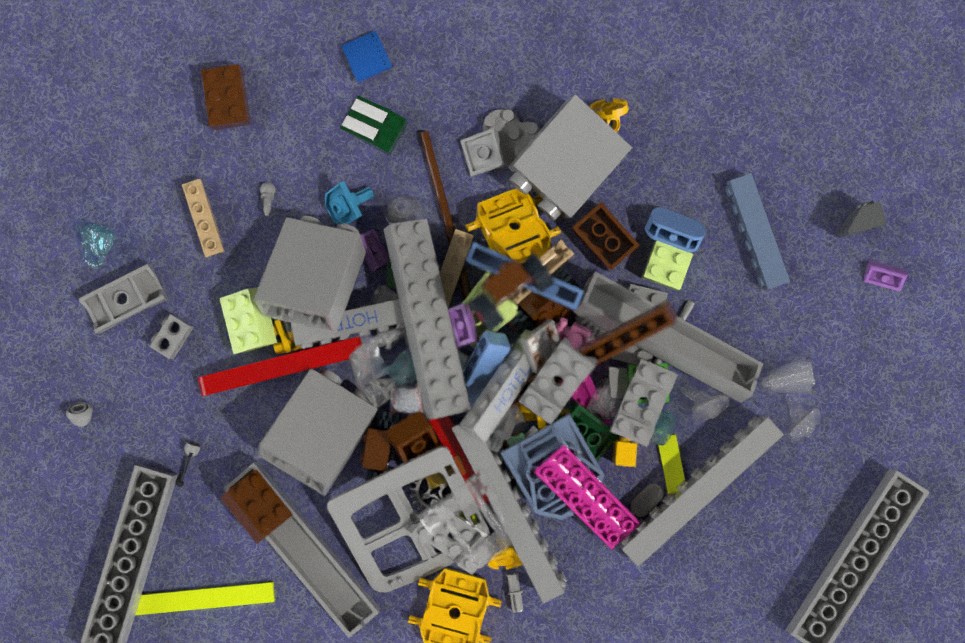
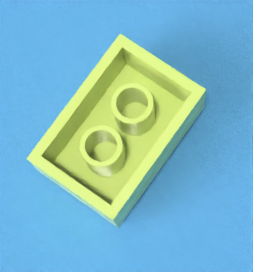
M258 287L248 288L219 298L233 354L248 352L277 343L271 318L262 315L254 300Z

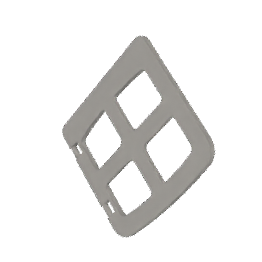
M438 446L332 497L327 502L329 513L368 583L378 592H389L419 580L420 577L424 578L456 562L443 552H436L431 544L428 543L426 545L411 535V525L418 524L429 508L420 512L414 511L402 490V486L438 472L442 473L453 495L440 503L453 512L458 509L462 510L469 523L490 535L488 526L447 447ZM451 464L454 472L448 475L445 466ZM387 494L400 516L399 522L369 537L363 538L351 515L363 506ZM476 513L479 521L473 523L470 516ZM402 536H410L422 560L396 572L383 574L371 552Z

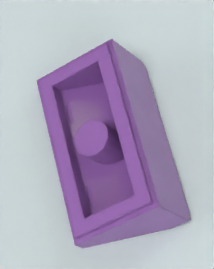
M372 229L361 234L360 236L366 250L364 259L371 272L373 273L388 265V254L375 230Z
M869 260L863 281L900 292L908 275L904 269Z
M464 303L448 308L457 347L478 342L479 336L470 304Z

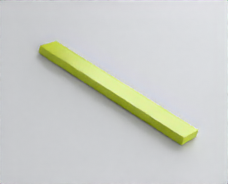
M265 582L142 594L135 615L275 602L274 583Z

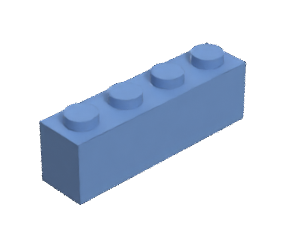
M484 331L462 370L469 403L476 402L502 364L505 356L509 353L510 344L505 334Z

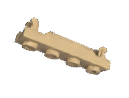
M197 179L182 184L205 257L208 258L225 252L202 180Z
M455 229L440 272L447 308L450 306L474 235Z
M560 240L539 259L546 269L549 270V273L552 274L574 253ZM523 288L510 299L517 305L531 291Z

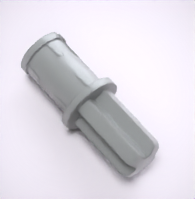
M519 573L506 574L512 611L515 613L523 611L521 596L523 590L520 589Z

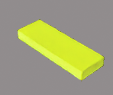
M676 434L657 438L668 494H675L678 491L676 487L685 480Z

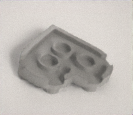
M495 110L486 116L483 132L492 128L497 129L507 165L494 170L508 167L541 129L533 122H520L511 110Z

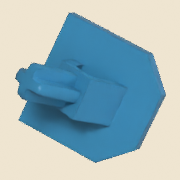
M343 181L325 193V207L335 224L349 225L362 216L358 206L373 198L374 194L370 187L355 194L354 192L350 193Z

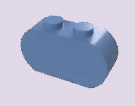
M662 207L652 210L645 225V232L650 238L686 252L697 251L706 234L705 227L699 221Z

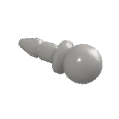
M265 182L260 187L265 216H268L271 211V200H274L276 190L271 182Z

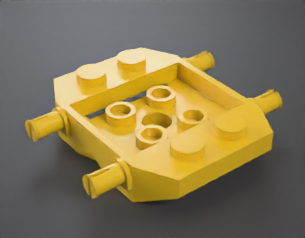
M512 189L478 203L475 221L465 224L468 232L480 228L492 251L512 260L516 259L519 263L532 254L540 258L550 250L551 238L561 234L558 226L549 230L545 222L539 217L536 204L540 203L543 198L539 195L531 198L530 194L525 195L518 189ZM516 223L519 225V229L513 230L509 224ZM536 235L539 236V238L506 251L505 249Z
M444 568L434 580L420 577L418 585L427 587L431 591L424 616L419 618L410 615L408 623L419 625L418 628H420L424 643H491L492 637L484 636L480 633L482 621L487 606L492 605L500 608L502 600L489 596L485 578L449 568ZM441 588L476 597L479 599L478 601L451 593L441 591ZM458 608L460 615L456 618L451 617L449 614L450 609Z

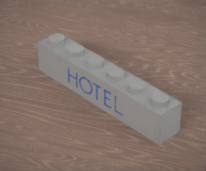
M399 299L344 311L337 333L291 323L295 345L301 346L302 349L313 347V343L320 342L321 345L332 343L334 338H339L340 341L350 339L352 334L358 333L359 336L369 335L370 331L375 329L378 332L387 331L389 326L396 325L397 328L405 327Z
M524 330L460 425L472 437L486 443L533 372L521 338L531 331Z

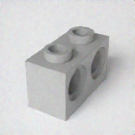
M170 314L163 319L161 323L162 328L159 333L156 332L151 338L152 344L150 347L168 359H174L194 327L178 316ZM177 322L180 328L178 332L174 333L172 325ZM164 339H167L169 341V346L167 349H164L162 347V341Z

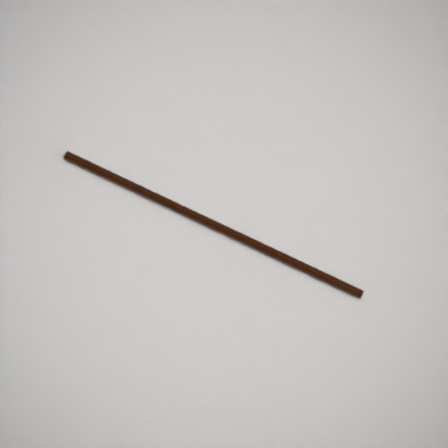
M426 131L419 135L450 246L455 229L430 135ZM465 266L459 279L464 300L471 292ZM504 415L497 426L505 450L509 448L506 439L510 438ZM512 474V476H513V478H512L513 484L518 483V482L516 481L514 475Z

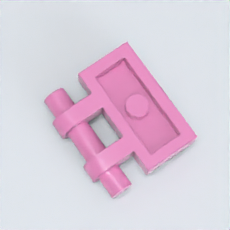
M561 318L559 323L556 324L560 341L562 342L563 334L567 335V339L573 349L588 342L592 332L591 329L576 322L573 323L572 327L567 326L568 320L565 318Z

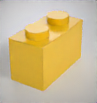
M619 436L618 440L613 442L612 463L618 466L635 467L637 443Z

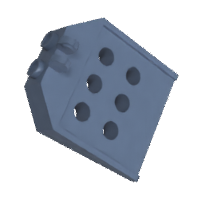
M569 413L511 447L500 451L534 512L557 519L571 517L575 512L536 473H530L531 469L538 468L561 446L565 445L568 449H572L571 452L601 482L604 478V473ZM549 487L547 491H541L542 488Z

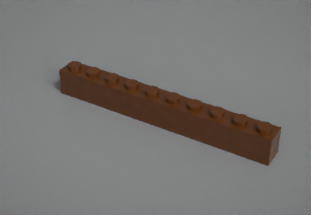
M665 300L575 348V350L585 357L595 358L597 360L595 365L674 325L677 315L668 300ZM532 373L507 411L521 405L519 402L520 398L538 373ZM554 376L556 383L561 384L564 382L561 376Z

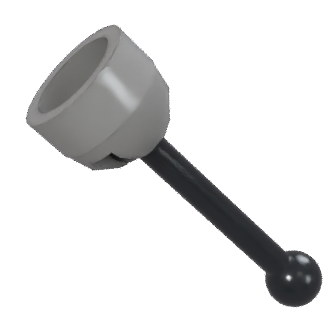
M186 441L184 452L187 455V459L180 479L176 482L178 487L184 485L183 479L190 459L199 453L200 444Z

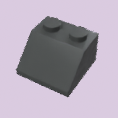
M871 200L856 205V209L850 211L838 232V238L887 225L881 202L874 203Z

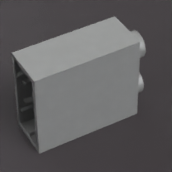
M574 95L564 102L508 166L514 172L509 181L525 195L532 189L542 197L543 200L537 206L552 220L555 221L559 215L563 218H571L628 154L632 147L577 95Z
M302 216L301 220L286 217L254 297L262 315L337 333L366 254L359 231L348 224H338L337 228L324 226L320 220L311 216Z
M310 369L260 443L258 456L326 496L363 438L364 432L368 430L373 422L378 409L372 406L375 400L365 391L355 389L351 393L339 386L342 380L335 373L322 369L319 374Z

